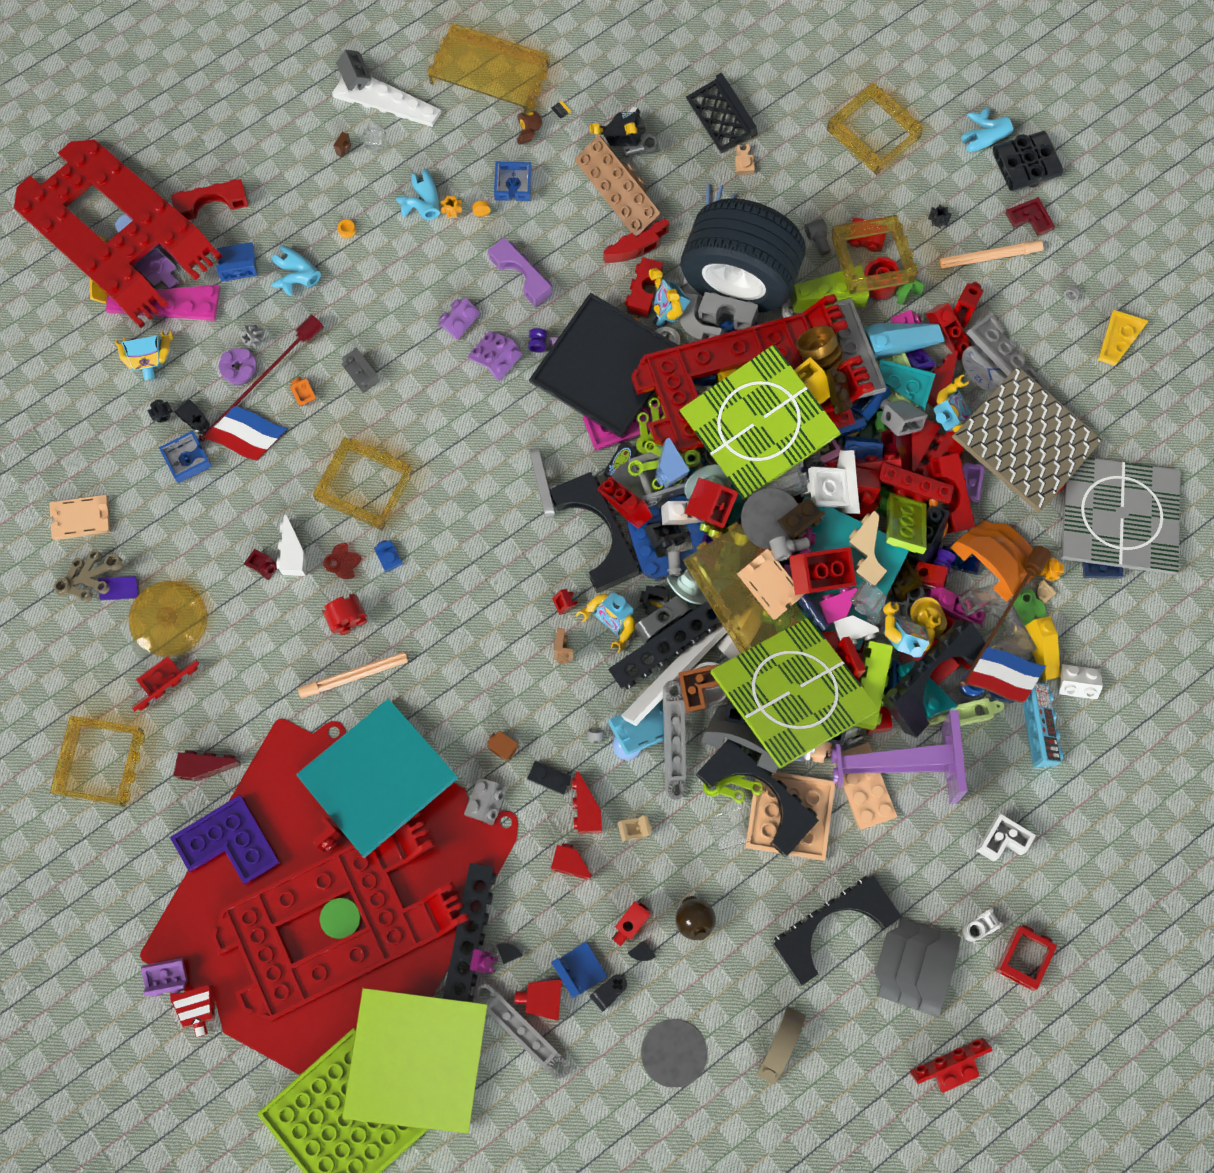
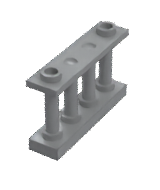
M703 447L696 448L695 450L700 453ZM647 453L628 459V465L633 460L647 463L657 461L659 457L653 453ZM702 460L696 466L697 470L704 467ZM637 466L632 467L633 472L639 471ZM642 471L639 477L646 494L641 496L642 500L648 506H654L659 501L685 494V484L688 480L687 475L682 479V484L670 486L666 489L663 485L664 490L653 493L646 471Z

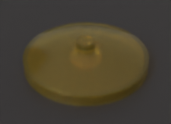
M177 581L159 582L143 590L133 602L129 613L130 632L136 643L145 651L161 657L177 656L193 648L203 636L207 626V609L200 595L187 584Z

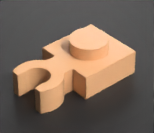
M746 144V150L744 151L740 149V145H737L736 153L738 156H735L736 175L754 174L755 172L753 155H749V144Z

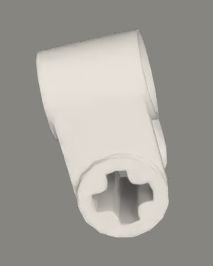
M990 908L963 927L962 934L967 941L974 942L1003 926V923L998 921L993 913L994 909ZM971 926L975 927L978 931L976 937L970 933Z

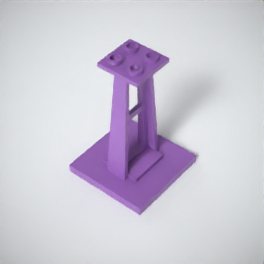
M950 710L941 726L942 745L841 756L840 744H835L831 751V762L835 763L836 768H833V783H837V788H842L844 782L843 774L945 772L949 803L958 804L967 792L958 710Z

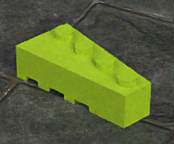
M862 265L794 285L791 294L794 313L806 311L821 298L831 294H835L837 301L852 298L855 308H865L869 291Z
M869 641L864 649L862 661L866 670L859 678V683L877 705L879 711L855 725L856 727L874 730L881 723L882 714L879 712L880 707L884 705L882 699L885 695L883 693L889 680L887 673L892 663V645Z

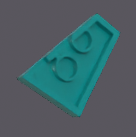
M881 359L879 370L885 385L925 411L935 373Z
M912 661L900 665L896 669L899 676L902 678L913 668L915 662ZM929 677L923 695V706L927 719L958 707Z

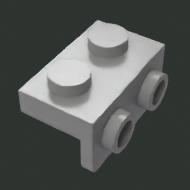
M478 778L464 815L493 825L502 800L505 797L506 788L497 782Z

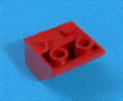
M698 478L684 514L717 528H724L738 492L723 485Z

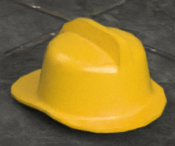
M922 597L912 604L910 614L914 624L928 629L925 622L933 615L932 620L934 622L938 618L941 619V623L934 629L936 632L935 637L944 632L947 620L937 600L931 597Z

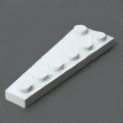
M371 77V80L367 82L362 90L358 89L360 84H357L352 91L347 89L342 78L332 92L334 98L350 103H360L367 108H377L381 112L386 113L387 111L398 117L407 118L433 127L441 114L439 108Z

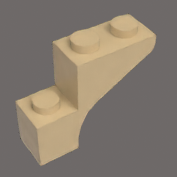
M875 511L871 515L867 513L861 521L863 524L859 530L855 529L849 536L851 539L849 545L866 557L865 560L862 558L855 566L857 568L856 575L873 588L876 587L887 573V570L878 563L874 554L879 515Z

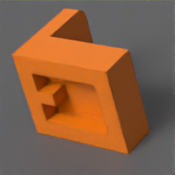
M299 377L291 381L292 385L289 387L299 406L316 399L306 378L302 380Z

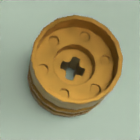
M829 326L813 327L801 334L797 340L796 346L803 358V362L811 357L824 370L825 374L830 368L837 369L844 361V354L838 344L836 335Z

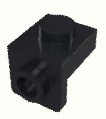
M655 585V587L646 586V591H642L640 596V602L643 603L642 608H647L648 599L667 602L669 590L660 585Z

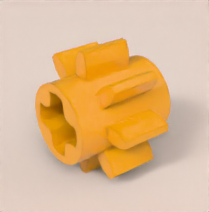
M456 195L446 196L444 201H440L442 206L441 213H446L447 218H457L458 213L462 212V201L457 200Z
M1050 558L1041 575H1044L1045 580L1048 581L1060 579V575L1064 573V563L1059 564L1057 558Z

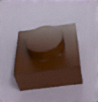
M343 131L333 145L336 155L343 157L351 148L349 134Z

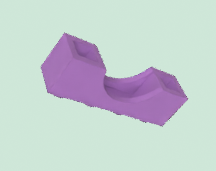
M502 238L488 249L489 259L500 271L514 269L525 276L524 296L535 308L552 295L551 282L540 275V271L536 266H531L528 263L527 257L517 251L513 242H508L505 238Z

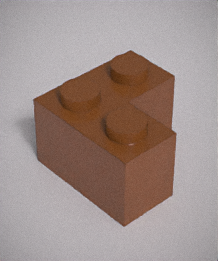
M718 664L678 673L686 712L692 713L709 709L705 689L719 687V684L711 675V670L719 666Z

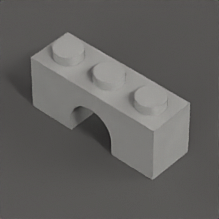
M705 292L698 309L699 320L717 324L718 319L722 315L730 314L734 316V329H744L755 325L758 317V305L750 301L737 300L734 297L728 298L717 293Z

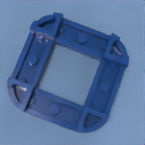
M678 496L667 499V501H688L686 496ZM650 506L649 511L652 518L639 529L628 521V533L630 534L640 565V572L648 578L655 579V581H662L663 578L669 575L667 569H669L668 556L657 558L655 549H653L644 530L648 525L662 522L661 508ZM702 522L686 524L687 530L691 534L689 537L693 549L680 552L681 573H684L686 569L702 570L706 567V564L697 558L704 531L700 530Z

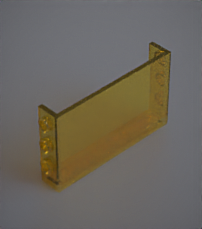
M452 23L446 37H443L441 40L439 52L435 53L433 65L428 68L427 76H429L430 84L434 85L435 80L439 79L524 108V114L533 110L536 95L539 96L542 81L545 82L548 75L547 70L550 66L549 54Z
M736 522L727 528L729 531L724 535L722 532H719L711 537L713 541L709 544L705 541L696 547L697 551L683 559V562L741 654L805 618L796 603L793 605L788 603L785 606L787 610L777 619L773 620L737 575L740 570L760 555L763 550L749 540L743 530L742 523L739 525Z

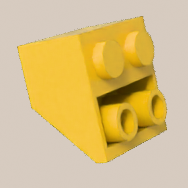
M811 357L794 370L820 405L830 397L827 376L824 370Z

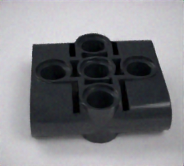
M1046 131L1030 135L1020 134L1014 140L993 146L994 158L1010 191L1027 186L1037 187L1040 182L1062 176L1063 174L1062 164Z

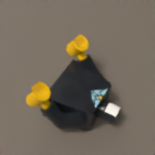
M632 107L629 112L617 113L606 126H600L599 123L589 125L590 134L604 135L610 146H638L641 135L646 132L645 122L641 119L640 110L636 107Z

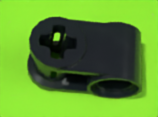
M187 399L174 411L184 423H187L198 434H204L210 428L205 415L190 399Z
M614 975L589 997L603 1012L625 991L627 981L622 975ZM615 978L617 980H623V983L621 984L623 988L621 990L619 988L614 989L612 987L614 985L613 980Z

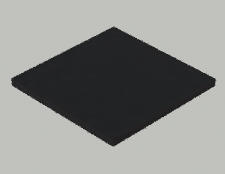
M590 292L532 374L529 382L622 439L655 391L638 395L635 391L631 375L639 366L640 360L646 354L679 345Z

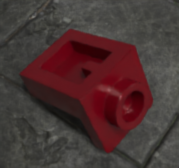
M256 549L252 551L244 562L247 568L259 573L266 580H269L277 569V563L271 557Z

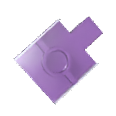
M156 247L157 250L137 267L135 266V268L154 287L162 280L163 284L171 289L179 283L170 274L176 266Z

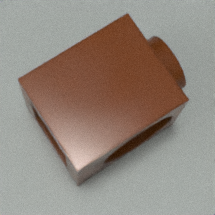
M498 731L496 734L493 733L487 741L488 749L507 763L519 748L517 742L501 731Z

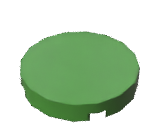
M344 898L331 900L324 906L320 914L321 928L327 935L335 939H343L355 933L361 921V915L356 904Z

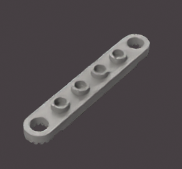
M670 680L663 687L665 792L669 798L678 800L686 794L685 704L680 682ZM672 685L677 687V693L674 696L669 692ZM674 784L679 786V792L676 795L671 791Z
M482 984L476 988L474 993L475 1000L478 1003L487 1004L486 1011L552 1077L560 1079L568 1074L569 1064L567 1060L493 987L488 984ZM482 989H488L491 993L490 998L486 1001L479 998V992ZM560 1061L564 1064L565 1070L562 1074H556L553 1071L555 1062Z

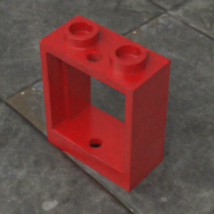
M1026 925L1015 927L995 971L1027 989L1035 991L1042 981L1057 945L1052 943L1053 940L1045 935L1040 937L1035 934L1034 930ZM1021 935L1047 948L1034 979L1008 965Z

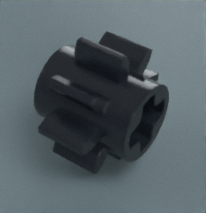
M939 204L936 209L934 207L931 208V214L928 216V220L932 222L931 226H936L940 229L941 226L948 225L952 213H948V207Z
M161 399L153 401L150 404L151 409L147 410L152 420H157L158 423L169 420V413L173 412L168 401L163 402Z

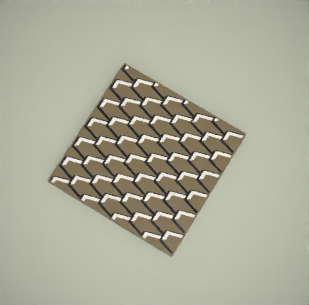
M1018 366L952 436L954 440L1038 513L1043 510L1103 440Z

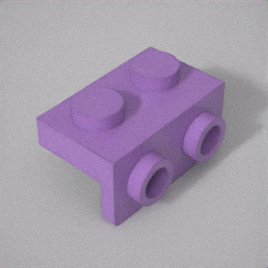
M466 297L460 300L457 298L451 304L452 309L448 313L445 312L439 318L440 322L437 325L439 328L443 327L455 340H458L481 314Z
M183 958L142 965L141 967L145 985L144 996L156 997L170 991L171 993H177L182 991L188 982Z

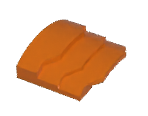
M982 520L969 532L965 533L951 547L964 561L974 554L1000 580L993 589L1006 602L1015 595L1028 574L1024 569V563L1033 550L1029 543L1009 525L990 523ZM1030 576V578H1029V580L1027 581V583H1028L1032 578H1034L1035 576Z

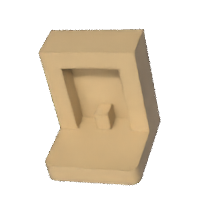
M647 815L618 822L622 842L642 839L652 834L651 822Z

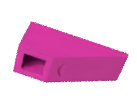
M943 587L928 590L926 597L937 600L942 610L956 621L959 618L980 624L982 627L986 609Z

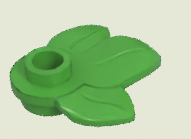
M1026 588L1022 589L1007 615L1017 614L1019 622L1025 626L1032 622L1035 616L1039 618L1045 617L1046 608L1044 603L1036 598L1034 591ZM1025 594L1030 596V600L1028 602H1025L1023 600V596Z

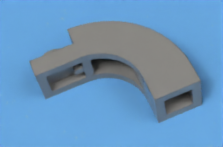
M685 293L691 301L679 317V320L688 334L699 341L727 333L722 328L703 325L702 321L699 320L698 314L702 298L696 294Z

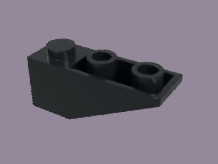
M931 506L926 516V550L924 554L909 551L907 556L912 564L917 565L918 562L933 564L940 548L950 511Z

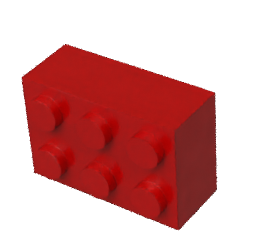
M851 547L789 556L795 595L857 586Z

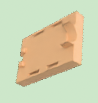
M107 495L50 502V517L54 519V523L51 524L53 540L111 532Z
M768 549L737 573L773 620L777 619L787 610L785 606L788 603L791 606L804 596V594L795 595L793 580L780 563L775 561L774 556Z

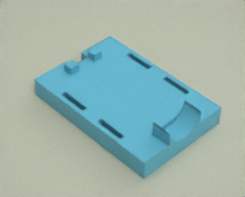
M661 701L637 726L625 721L621 715L610 718L608 721L626 755L664 741V713Z

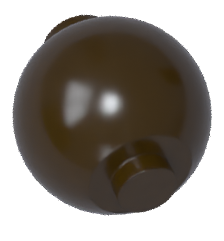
M689 896L683 899L682 905L678 908L675 923L678 931L685 938L700 941L708 937L714 930L716 915L713 908L707 902L697 899L695 896Z

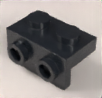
M662 522L651 524L644 528L653 549L659 547L666 549L672 544L679 546L685 543V539L691 535L689 531L681 533L678 525H662Z

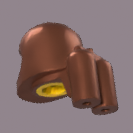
M531 111L527 114L519 113L517 118L523 130L517 138V143L520 145L532 141L536 134L535 131L541 128L543 121L541 115L536 111Z

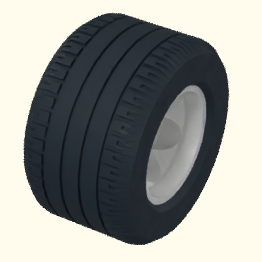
M727 198L709 203L699 211L682 253L680 266L687 282L702 296H704L705 292L717 293L728 298L734 297L745 302L750 301L758 305V313H764L783 306L790 298L805 256L806 246L796 225L780 212L754 201Z

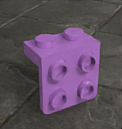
M490 331L472 349L468 358L487 367L493 377L500 381L523 354L512 339Z

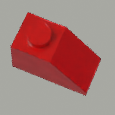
M562 843L561 846L557 845L551 871L591 880V873L578 851L573 849L574 846Z

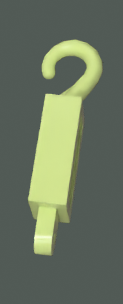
M989 698L958 704V707L954 710H958L960 726L990 720L994 717L993 714L1000 713L1004 709V704L999 701L989 702ZM982 706L985 714L977 715L975 707ZM948 713L929 718V726L944 722Z

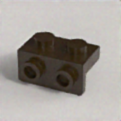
M830 368L826 371L831 404L834 406L835 414L839 415L852 408L847 374Z

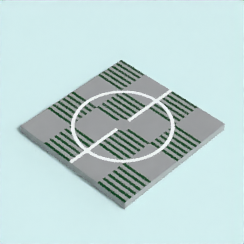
M1088 457L1065 483L1061 559L1177 575L1179 572L1180 470Z

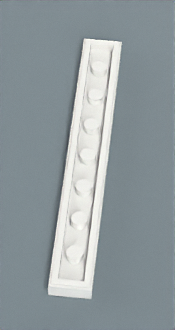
M734 612L731 614L733 618L723 624L721 621L715 625L717 629L707 635L705 632L699 636L701 640L692 646L690 644L621 715L622 718L637 726L663 699L665 683L670 680L680 681L678 673L691 670L740 619L738 613Z

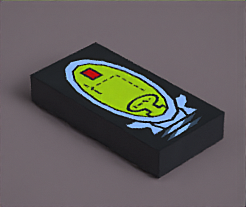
M621 442L603 475L612 477L614 471L619 466L628 462V459L636 457L638 450Z

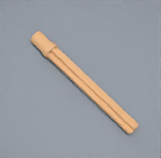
M1041 240L1027 241L1022 244L945 257L939 260V265L941 269L1021 254L1027 255L1042 251L1043 243Z
M402 652L319 681H313L310 684L298 687V692L301 699L314 694L317 695L322 691L407 663L408 658L406 653Z

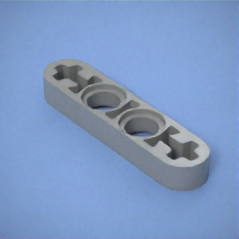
M539 448L530 449V457L545 518L555 516Z

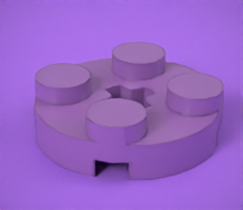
M236 348L221 355L219 371L222 377L231 384L243 385L251 380L250 378L256 374L257 363L249 350ZM237 363L243 364V366L240 367V370H236V368L233 367Z

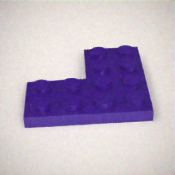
M238 795L170 837L189 872L226 852L243 884L246 885L280 864L241 795Z

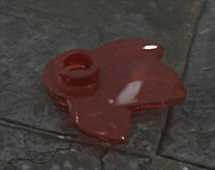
M341 543L333 548L332 554L325 557L323 565L328 572L335 573L341 579H352L355 577L352 569L360 563L362 558L356 553L348 552L347 543ZM332 561L337 562L335 566H330Z

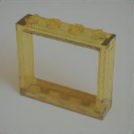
M873 82L828 120L826 130L875 175H878L921 137L924 127L906 109L899 106L894 98L889 97L882 88H879ZM870 99L911 134L883 159H880L842 124Z
M897 215L833 226L832 241L850 294L915 282L916 274H918L917 263L913 261V251L908 247V237L904 235L903 223L899 222ZM892 232L904 270L857 278L845 240Z
M344 437L318 483L313 496L317 502L383 531L413 475L411 466L405 463L404 460H395L388 453L384 452L382 454L377 452V449L373 446L367 445L366 447L360 444L357 439L353 440ZM349 450L403 474L380 517L326 493Z
M70 715L50 793L60 797L125 807L131 797L129 790L131 783L135 780V766L140 761L139 750L145 740L144 730L138 726ZM82 726L133 735L117 799L66 790Z

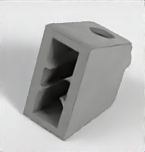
M885 399L880 404V408L883 410L881 421L897 436L921 431L928 414L905 400L890 402L888 399Z

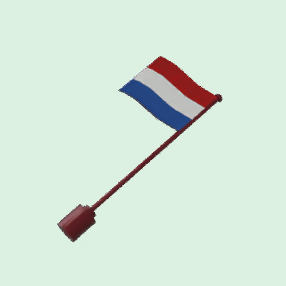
M310 314L295 330L297 339L202 436L199 435V439L201 441L207 439L221 444L242 457L258 461L288 428L275 425L251 411L236 406L300 341L302 343L305 341L309 343L324 328L322 323Z

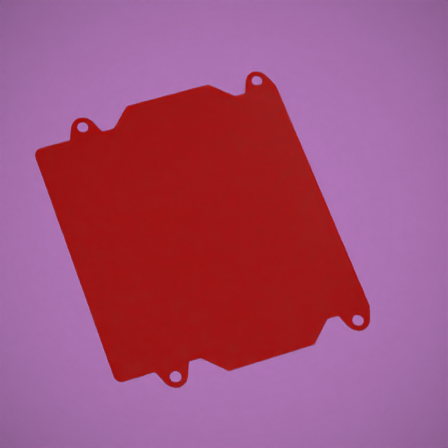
M278 719L270 729L230 800L238 795L243 797L280 864L246 885L243 884L226 852L221 853L194 871H188L141 950L140 958L147 964L183 958L188 982L183 990L189 991L206 985L214 987V999L224 1034L301 1075L353 1028L356 1029L363 988L433 997L449 968L457 927L445 935L273 1021L242 1011L235 992L254 982L239 947L222 955H219L211 934L216 927L221 909L353 845L345 834L339 830L338 832L341 834V837L336 841V846L330 851L325 850L323 852L316 847L312 840L327 828L320 818L324 816L328 819L330 816L296 775L346 734L344 726L340 722L331 721L312 734L286 719ZM331 727L339 729L338 737L331 738L328 735ZM452 783L420 810V817L408 822L410 827L418 822L424 821L426 826L415 831L413 834L428 829L429 834L417 840L418 845L432 839L435 846L426 850L411 862L388 873L403 908L422 900L449 882H453L455 888L442 895L444 901L456 894L459 895L460 899L447 907L450 908L462 902L469 863L494 867V873H497L498 876L517 840L518 820L515 814L511 811H501L498 813L494 824L489 825L464 815L469 802L465 788ZM505 816L512 820V824L508 828H503L500 825V820ZM479 881L475 884L474 888L477 892H482L486 888V884ZM351 892L338 897L355 903ZM478 901L471 904V911L479 912L482 904ZM326 904L277 927L292 964L341 940L330 937L321 928L320 914ZM460 910L451 913L453 920L459 916ZM362 917L357 931L366 927ZM473 921L467 924V931L470 929ZM170 991V996H173V995L178 994V992H177V993H171V991Z

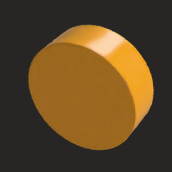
M477 201L472 205L473 214L478 217L486 216L491 211L490 204L487 201Z
M344 219L338 223L337 229L341 237L351 238L355 235L356 227L352 220Z

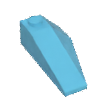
M877 323L863 327L876 361L945 341L939 324Z

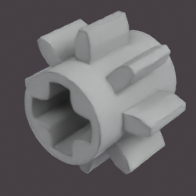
M256 324L243 327L245 331L241 333V339L244 344L248 345L249 348L262 345L260 341L264 339V332L261 328L257 327Z

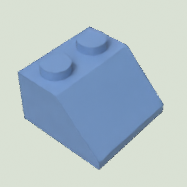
M670 438L666 439L662 446L656 469L657 475L655 476L660 486L664 485L665 489L685 478L690 471Z

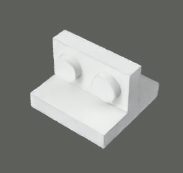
M811 467L808 469L810 483L800 489L801 497H811V500L817 507L846 508L850 506L846 469Z

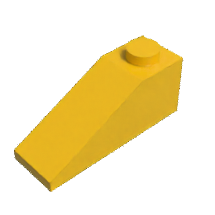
M1050 616L1035 619L1022 627L1037 664L1046 665L1041 674L1043 681L1059 678L1061 672L1058 633Z

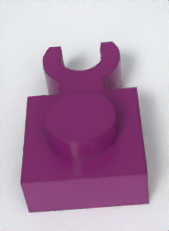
M474 949L470 970L486 974L488 972L495 973L496 969H493L492 965L494 961H498V958L492 957L489 952Z

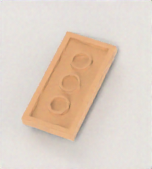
M869 743L842 751L841 756L873 752ZM881 773L843 774L844 782L842 787L859 831L897 818Z

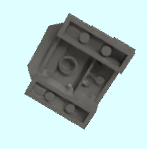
M718 706L704 733L702 742L720 749L724 739H730L762 753L757 766L776 774L777 764L748 724L745 722L742 725L725 721L727 706Z
M900 918L897 928L887 932L875 970V974L881 984L877 996L938 1017L951 982L961 937Z

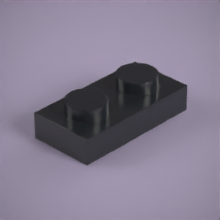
M537 761L534 762L527 777V780L561 795H564L571 779L570 775Z

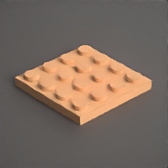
M772 772L771 777L776 781H782L787 786L786 790L791 795L793 793L802 800L801 804L806 809L809 807L816 812V818L819 820L789 855L825 861L835 783L830 780L776 772L775 774ZM755 779V782H760L763 785V793L761 795L753 794L745 848L780 854L770 845L780 824L779 804L771 789L760 780ZM759 786L754 787L755 791L761 789Z

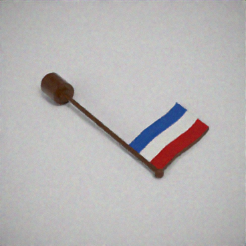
M1035 546L1024 563V569L1028 574L965 678L960 680L961 686L970 685L982 688L1015 702L1024 703L1027 700L1046 665L1031 663L1009 652L988 646L1030 576H1038L1043 572L1052 557L1051 552L1043 546Z

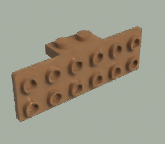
M598 135L575 158L578 166L629 231L636 237L661 215V211L646 194L648 189L645 186V180L641 176L636 175V169L630 163L620 161L601 136Z

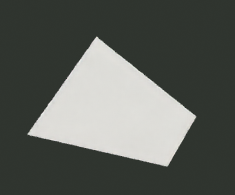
M854 450L840 451L837 468L846 469L850 506L846 508H831L842 513L860 514Z

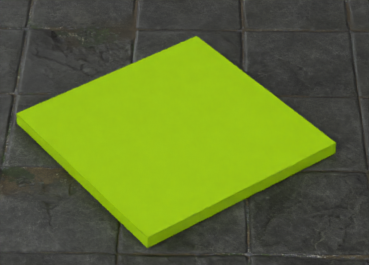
M363 988L342 1119L468 1134L487 1004Z

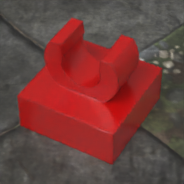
M567 588L560 590L552 598L559 615L566 614L578 604L577 601H572L571 597L574 593L568 592Z

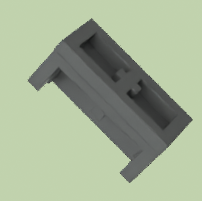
M345 49L336 64L347 89L352 91L357 84H360L358 89L362 90L367 82L371 80L369 72L360 52Z
M357 347L342 358L343 368L362 393L379 383L376 372Z

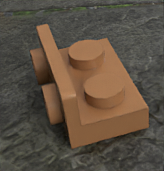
M557 628L553 660H557L561 664H568V662L573 661L574 649L567 648L568 635H564L565 629Z

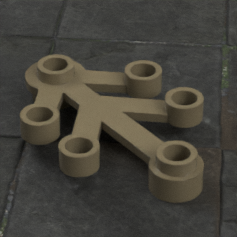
M92 550L88 555L86 563L80 558H75L72 561V566L66 577L58 579L54 584V589L59 596L64 597L72 594L78 596L84 602H89L93 598L92 592L87 589L80 590L75 586L84 584L95 588L101 594H106L110 589L109 584L92 578L110 569L113 571L121 569L123 565L122 559L114 553L109 554L104 564L92 569L94 563L102 559V554L99 551ZM77 571H81L79 576L75 577Z

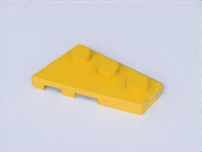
M1113 310L1098 361L1115 366L1146 326L1148 320Z

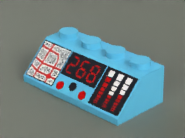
M1040 683L1035 684L1027 700L1022 703L1033 768L1057 766L1063 760L1062 748H1059L1058 743L1060 733L1055 726L1056 711L1052 709L1051 703L1053 702V694L1051 690L1049 691L1048 685Z

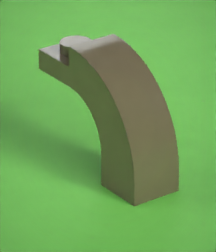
M787 1006L756 1076L774 1085L776 1084L796 1045L806 1018L805 1014Z

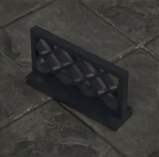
M722 72L716 75L715 80L686 96V100L720 153L750 136L753 138L758 135L757 126ZM716 86L718 89L717 96L708 94L709 89ZM697 96L703 97L701 105L695 104L692 99ZM706 98L715 100L713 107L704 105ZM718 100L727 103L725 109L716 108ZM703 109L712 111L710 118L702 116ZM715 112L724 113L722 121L713 119ZM727 114L735 116L734 123L725 121ZM712 123L721 124L719 132L711 131ZM724 125L733 127L731 134L722 133ZM735 128H741L745 131L741 136L734 135ZM720 136L729 138V142L721 146L719 143Z

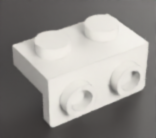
M1061 665L1059 694L1098 699L1103 687L1101 669Z

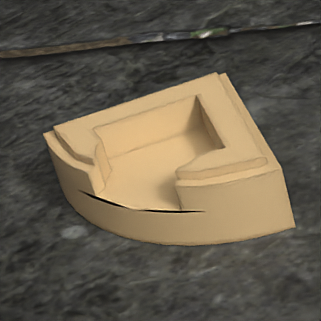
M1043 579L1037 587L1036 597L1045 604L1057 592Z

